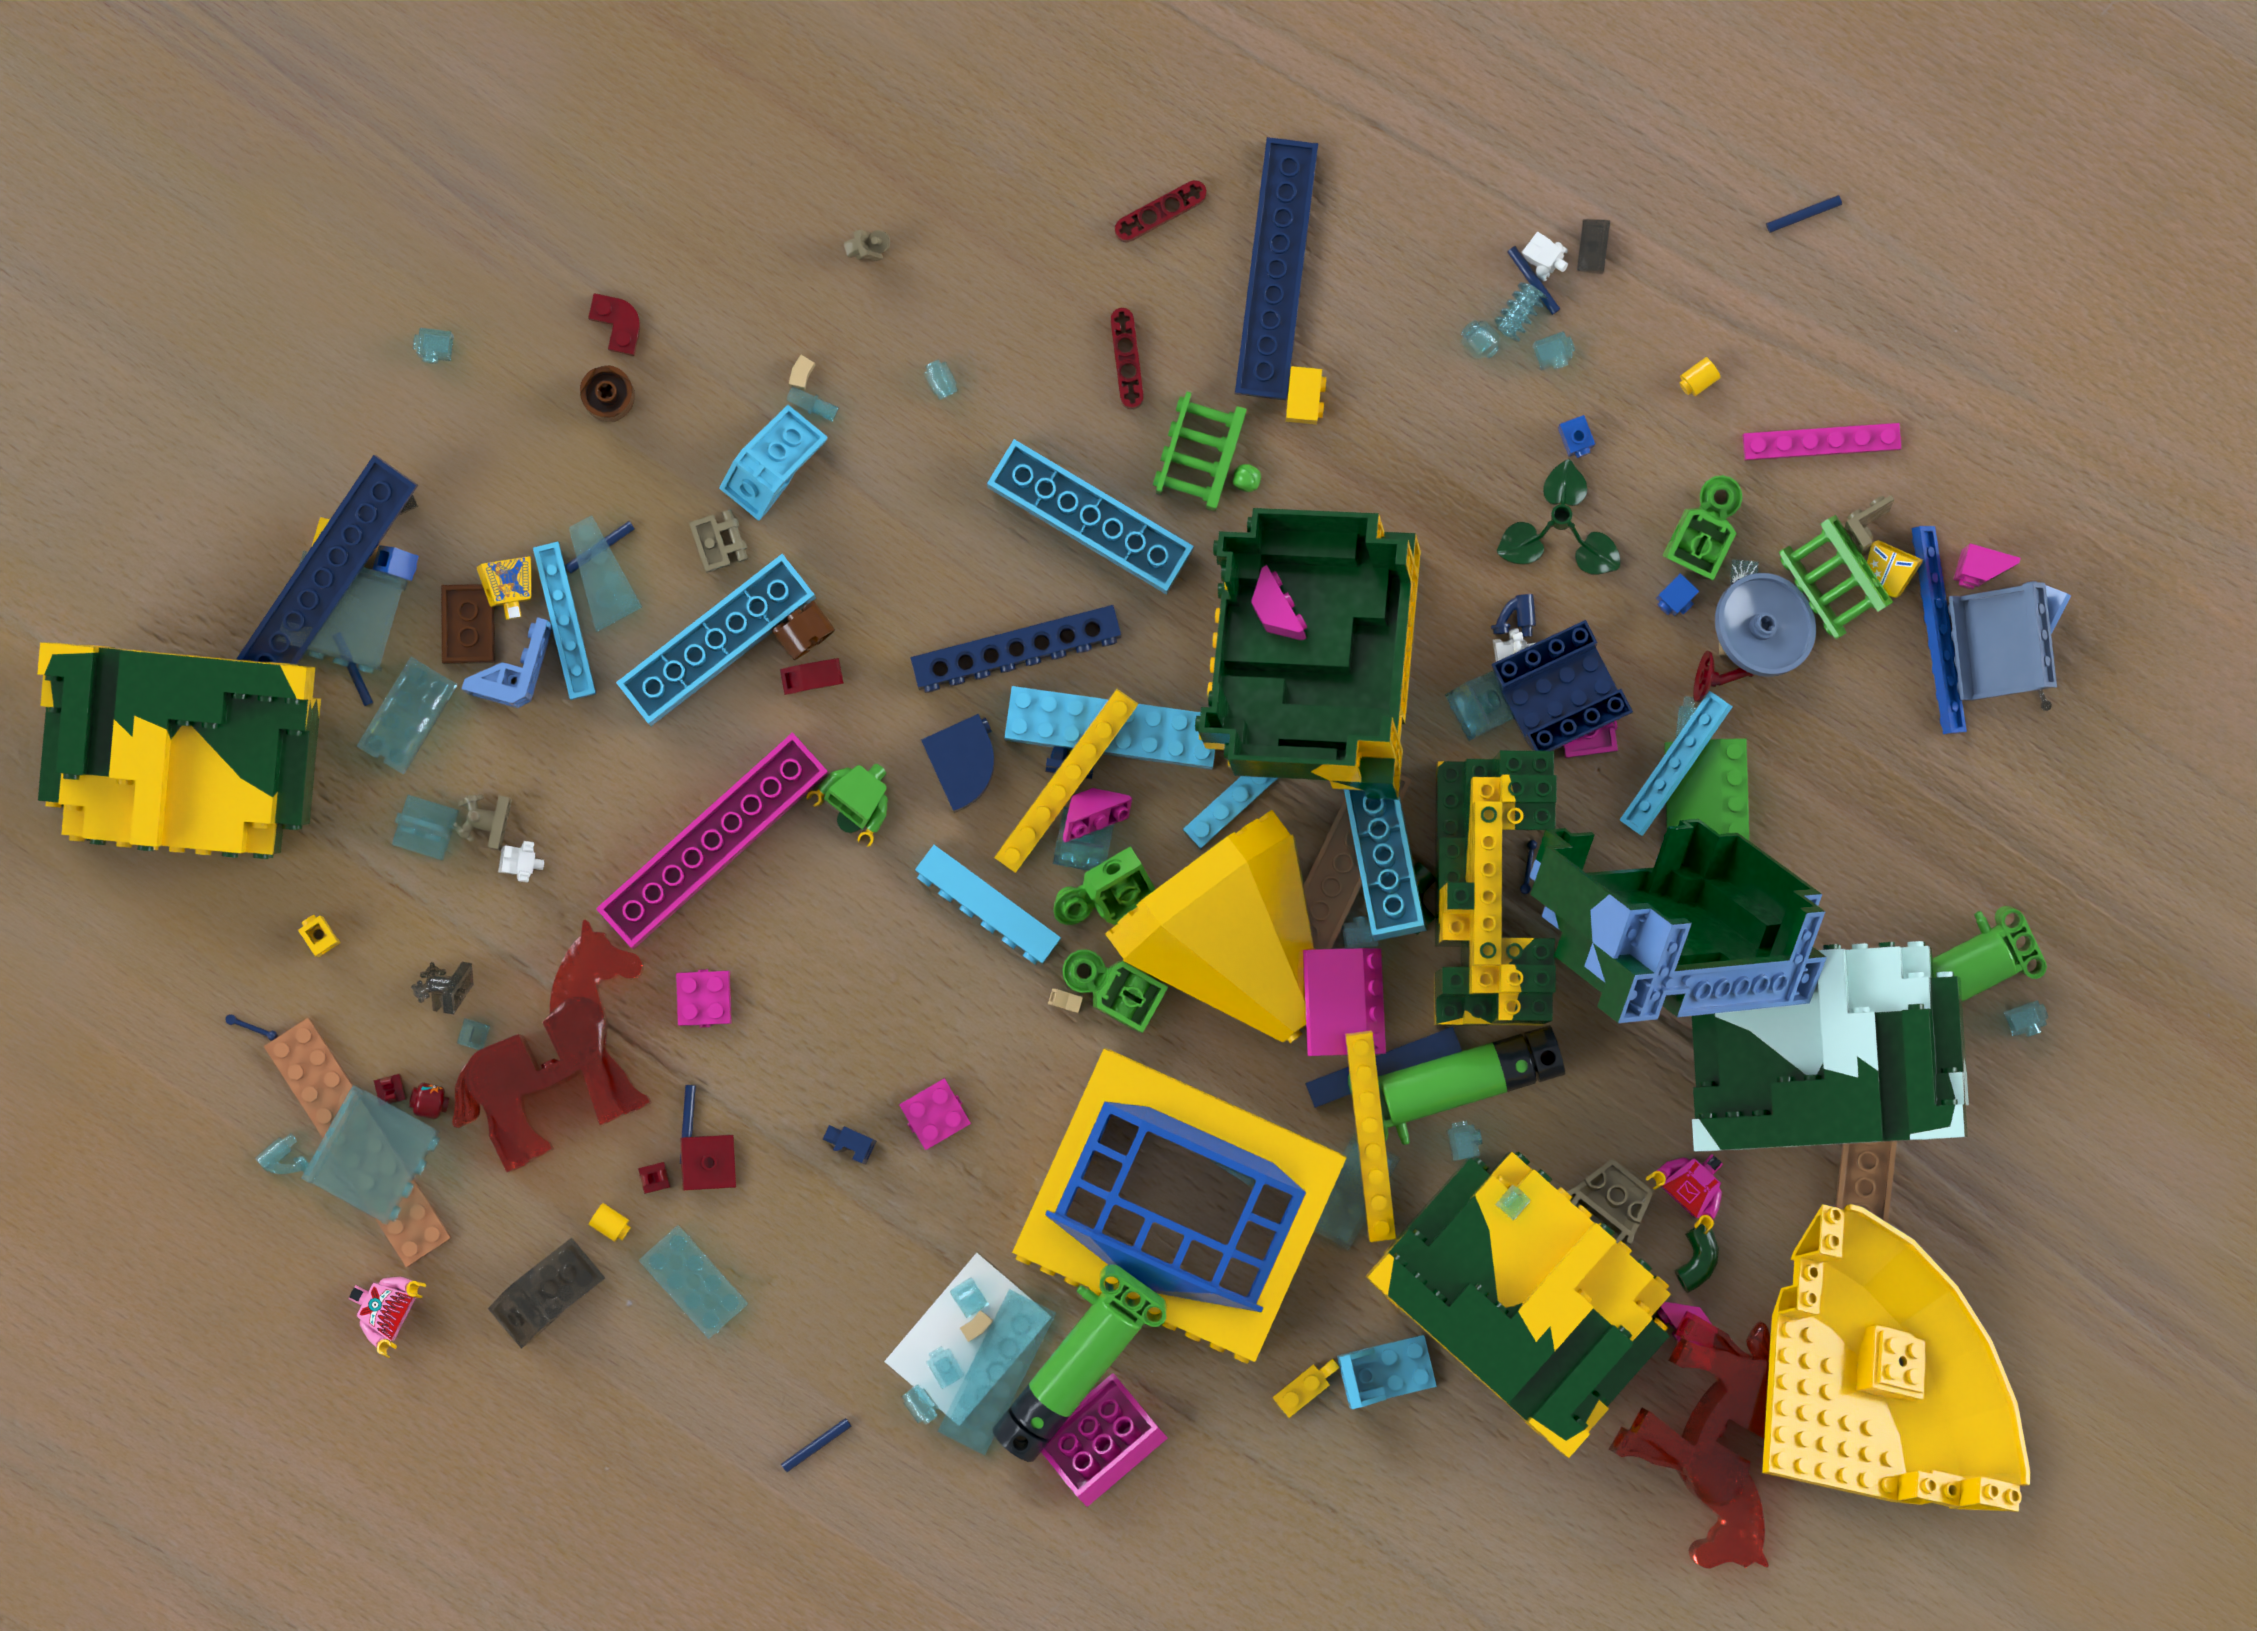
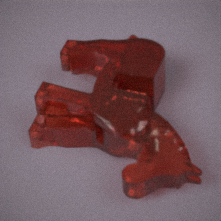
M586 919L582 923L581 936L567 951L555 976L550 997V1015L542 1022L560 1061L555 1058L541 1064V1070L525 1036L517 1034L474 1053L461 1070L455 1085L453 1126L461 1128L475 1121L480 1115L481 1104L488 1119L489 1137L507 1173H511L554 1150L552 1143L542 1137L530 1124L525 1112V1096L539 1094L558 1087L583 1072L595 1113L601 1126L652 1103L648 1095H645L633 1085L628 1073L611 1056L607 1049L608 1020L599 991V984L601 982L613 980L619 975L630 980L639 978L643 973L644 963L638 955L615 948L611 941L607 939V934L594 932L589 921Z
M1686 1311L1674 1332V1335L1681 1339L1668 1361L1681 1368L1704 1369L1717 1381L1706 1391L1694 1408L1682 1436L1649 1410L1642 1407L1630 1428L1621 1426L1608 1450L1621 1457H1639L1651 1464L1675 1469L1689 1492L1717 1516L1718 1520L1708 1531L1707 1537L1695 1540L1690 1545L1689 1555L1693 1562L1707 1569L1727 1562L1737 1563L1744 1568L1756 1562L1768 1568V1561L1762 1551L1765 1539L1763 1508L1758 1490L1752 1477L1749 1475L1751 1462L1716 1441L1718 1437L1720 1438L1724 1435L1728 1420L1763 1439L1765 1438L1771 1335L1764 1322H1757L1746 1339L1747 1347L1751 1353L1748 1354L1733 1342L1729 1334L1695 1314Z

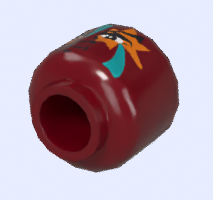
M422 1082L418 1087H413L409 1108H413V1114L416 1116L436 1120L441 1112L446 1113L449 1097H445V1090L442 1086Z

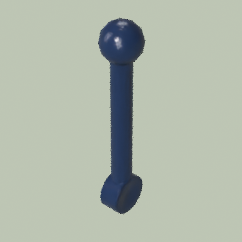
M1530 840L1527 843L1529 852L1524 884L1520 887V891L1523 894H1528L1531 891L1529 880L1533 854L1537 848L1535 840Z
M232 1014L226 1016L227 1024H236L265 1035L270 1041H273L278 1036L276 1031H266L238 1020Z

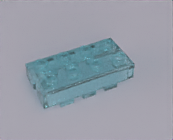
M410 657L356 747L375 758H378L379 755L384 756L385 764L405 774L458 684Z

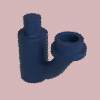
M1534 594L1516 595L1515 598L1511 599L1501 611L1496 625H1491L1493 634L1509 633L1511 625L1506 623L1510 615L1516 610L1518 628H1522L1523 637H1533L1532 627L1536 626Z

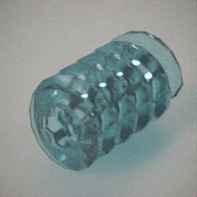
M1520 282L1518 285L1520 291L1513 292L1512 297L1514 300L1510 299L1506 302L1508 308H1502L1500 311L1503 317H1496L1494 320L1500 332L1517 342L1520 341V338L1516 333L1521 332L1525 334L1526 332L1522 324H1532L1527 316L1538 315L1534 310V306L1540 308L1544 306L1539 300L1540 297L1548 299L1540 290L1524 282Z

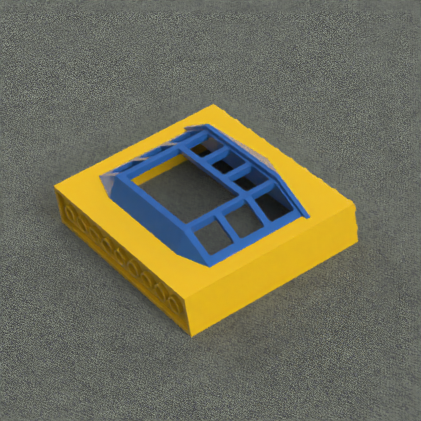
M1104 1048L1012 1253L1017 1255L1016 1260L1030 1265L1031 1262L1041 1265L1040 1271L1054 1276L1055 1273L1065 1276V1282L1075 1287L1083 1284L1098 1296L1102 1293L1099 1287L1102 1269L1110 1264L1117 1265L1166 1301V1320L1162 1326L1173 1331L1177 1327L1185 1330L1186 1337L1200 1342L1201 1338L1210 1342L1209 1347L1222 1353L1227 1349L1234 1353L1235 1359L1246 1364L1249 1363V1360L1255 1362L1345 1163L1346 1156L1117 1052ZM1111 1115H1115L1139 1127L1127 1155H1123L1100 1143ZM1146 1132L1154 1133L1256 1180L1227 1245L1119 1197L1118 1194ZM1095 1151L1122 1163V1168L1111 1192H1107L1083 1179ZM1264 1184L1292 1195L1280 1223H1275L1252 1213ZM1078 1188L1085 1189L1106 1200V1204L1093 1229L1067 1216ZM1114 1205H1118L1145 1218L1133 1246H1129L1102 1233ZM1247 1221H1252L1275 1231L1273 1240L1263 1260L1236 1250V1245ZM1153 1222L1184 1235V1239L1172 1264L1141 1250ZM1192 1240H1196L1223 1253L1212 1281H1207L1180 1268ZM1232 1257L1259 1268L1247 1296L1219 1286ZM1108 1277L1105 1281L1109 1284H1115L1118 1282V1279ZM1130 1292L1127 1294V1297L1137 1299L1140 1295L1136 1292ZM1156 1307L1148 1310L1151 1314H1159L1161 1312Z

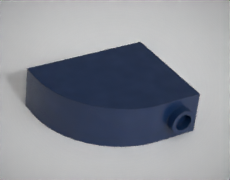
M979 714L921 739L954 813L976 802L985 792L992 779L994 752L988 733H991L992 730L987 719H981Z

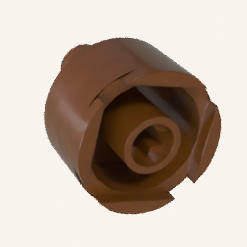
M607 365L594 368L584 376L580 385V396L583 405L594 418L605 422H616L625 417L632 409L635 400V390L628 376L621 369ZM611 389L613 395L611 397L607 396L604 399L602 392L604 390L608 392Z
M814 600L801 610L799 608L787 617V624L782 622L772 630L793 660H797L807 654L811 648L822 643L835 631L831 622Z

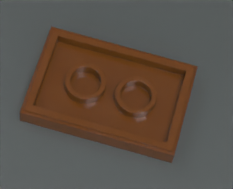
M441 585L442 664L495 663V607L490 606L483 585Z

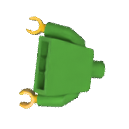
M874 764L869 771L860 765L853 769L847 767L832 771L819 784L817 791H810L807 794V800L814 794H817L819 800L813 805L814 807L822 805L824 800H826L862 830L866 826L867 830L859 834L858 842L862 835H869L871 839L867 845L869 847L874 841L873 833L878 832L887 814L888 798L884 794L887 787L881 782L882 778L886 775V771L878 764Z

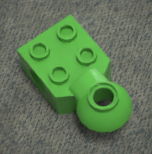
M1724 475L1714 476L1707 480L1701 488L1699 508L1684 510L1662 556L1714 580L1736 535L1734 528L1726 518L1735 514L1741 506L1743 497L1739 484L1731 477ZM1723 489L1726 493V499L1723 503L1717 504L1714 500V494L1716 491Z
M1130 846L1087 871L1084 875V882L1079 887L1069 886L1061 889L1056 896L1053 912L1055 919L1059 923L1074 925L1086 919L1093 908H1096L1106 922L1116 925L1128 912L1135 909L1142 899L1156 889Z
M1087 949L1071 953L1065 960L1062 968L1063 978L1072 990L1080 993L1092 992L1094 1008L1138 1033L1144 1032L1168 989V986L1124 961H1118L1107 968L1099 955ZM1080 964H1086L1089 967L1090 973L1085 979L1080 978L1077 974V968Z

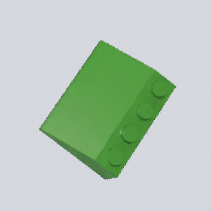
M1747 738L1709 740L1666 802L1667 828L1668 826H1678L1680 820L1700 819L1719 834L1739 833L1749 840ZM1673 742L1664 743L1665 754Z

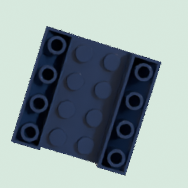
M1586 620L1491 664L1501 694L1522 736L1533 751H1553L1633 713L1622 689L1618 690L1596 648L1598 642Z

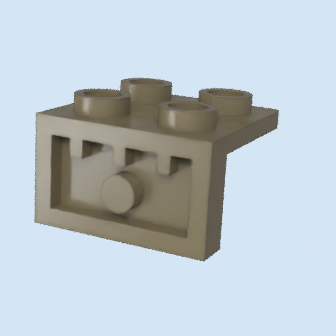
M1892 495L1887 498L1880 496L1870 503V508L1863 512L1861 509H1858L1847 517L1849 520L1845 523L1844 528L1863 557L1868 554L1872 545L1871 539H1873V535L1866 525L1890 511L1894 502Z

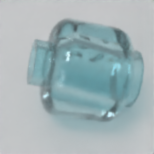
M1473 320L1461 332L1463 336L1461 340L1462 345L1476 359H1481L1485 356L1490 358L1499 349L1497 345L1500 336L1485 320Z

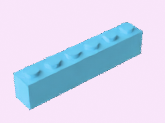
M935 845L931 847L915 869L919 873L918 880L928 887L934 884L941 889L938 892L940 896L950 903L953 899L961 904L959 910L970 918L975 914L983 920L980 925L992 934L995 930L1004 936L1002 938L1004 943L1013 949L1016 946L1020 947L1025 951L1022 956L1034 965L1038 961L1043 964L1061 940L1060 936Z

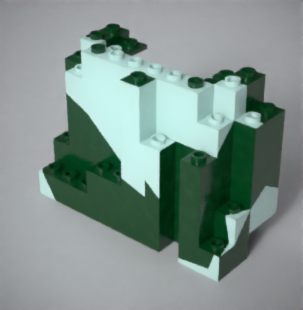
M1923 941L1907 942L1908 947H1895V942L1879 943V948H1868V944H1852V949L1850 950L1841 949L1839 944L1823 945V950H1818L1827 958L1810 1004L1692 1016L1696 1087H1693L1695 1119H1692L1694 1151L1744 1150L1968 1137L1966 1105H1969L1961 978L1954 976V972H1936L1937 977L1934 978L1932 948L1925 946Z

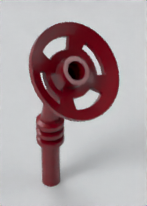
M1706 651L1701 658L1695 677L1694 701L1701 702L1710 687L1720 686L1747 676L1752 677L1754 674L1738 668L1719 675V672L1714 671L1712 652Z

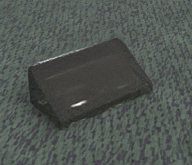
M1583 219L1577 271L1603 274L1610 220Z

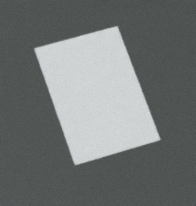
M976 1253L884 1362L960 1426L1052 1316ZM982 1310L993 1321L981 1335L968 1342L960 1327L972 1321L977 1313Z

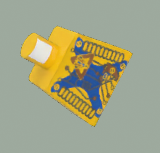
M530 556L483 563L477 566V571L490 606L503 605L506 620L520 618L519 603L531 599Z

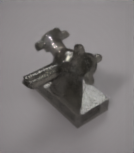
M430 962V966L426 971L420 973L421 978L427 977L426 983L423 984L419 980L417 985L413 984L411 986L415 997L418 998L419 1003L424 1002V998H430L428 993H431L433 1011L437 1012L443 1006L444 1013L454 1015L474 985L472 963L461 962L452 976H446L445 969H439L435 966L434 962Z

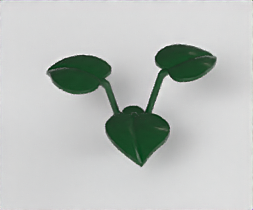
M1567 459L1551 471L1544 483L1543 493L1546 501L1557 505L1552 510L1551 521L1547 523L1546 527L1538 535L1535 527L1530 523L1517 522L1512 524L1504 532L1497 548V554L1504 560L1514 564L1524 565L1533 563L1543 555L1544 545L1539 539L1543 538L1551 527L1558 530L1570 528L1578 543L1582 545L1576 551L1575 560L1583 572L1591 575H1600L1617 571L1620 568V555L1614 542L1601 532H1591L1586 540L1583 541L1575 528V524L1572 523V510L1569 506H1576L1585 499L1587 483L1573 462Z

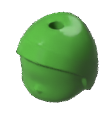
M1242 464L1235 469L1232 483L1239 490L1245 492L1255 491L1260 485L1261 473L1250 464Z

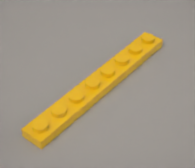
M1119 689L1114 691L996 853L995 859L1013 872H1017L1138 706L1137 702Z
M1373 1032L1345 1034L1368 1238L1369 1242L1396 1239Z

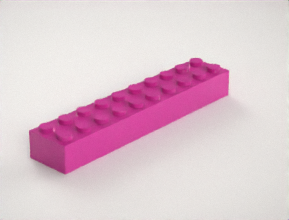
M792 732L600 904L596 910L632 949H635L829 775V772Z

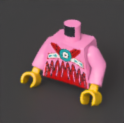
M400 1276L383 1278L379 1283H373L369 1291L357 1285L353 1288L349 1300L361 1305L357 1313V1317L360 1319V1327L367 1339L377 1348L379 1354L390 1358L387 1355V1349L390 1346L394 1349L397 1348V1345L390 1341L396 1339L415 1299L423 1297L417 1291L420 1286L426 1287L425 1283L412 1281Z

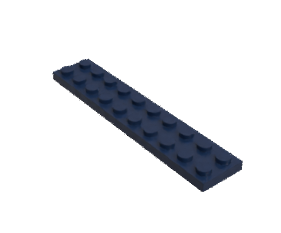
M1270 137L1266 139L1235 394L1287 400L1318 143Z
M373 455L236 660L298 665L418 487V484L377 455Z

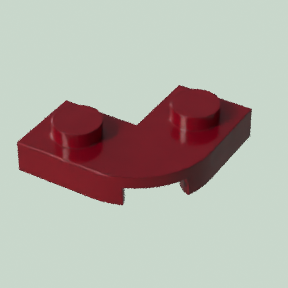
M594 293L588 319L613 325L608 345L609 351L634 356L640 332V320L635 308L623 299Z

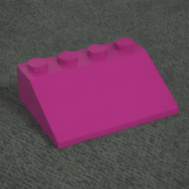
M1381 948L1303 950L1308 1056H1348L1345 1034L1364 1031L1373 1032L1375 1054H1386Z
M1112 1373L1087 1394L1041 1453L1074 1494L1088 1507L1168 1439V1437L1116 1375Z

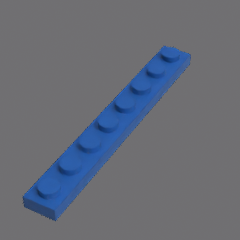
M1918 526L1911 528L1913 535L1912 543L1915 548L1916 557L1923 560L1917 572L1919 574L1920 595L1923 600L1925 613L1924 621L1927 626L1928 647L1931 652L1932 673L1935 678L1936 699L1939 704L1940 724L1943 734H1959L1967 732L1963 703L1957 690L1958 673L1954 664L1955 651L1951 638V626L1935 526Z

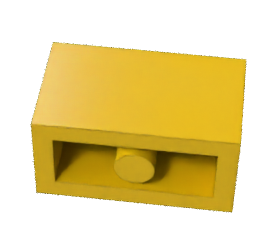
M1291 366L1285 422L1317 425L1318 418H1323L1324 402H1319L1320 392H1325L1327 377L1322 376V369Z

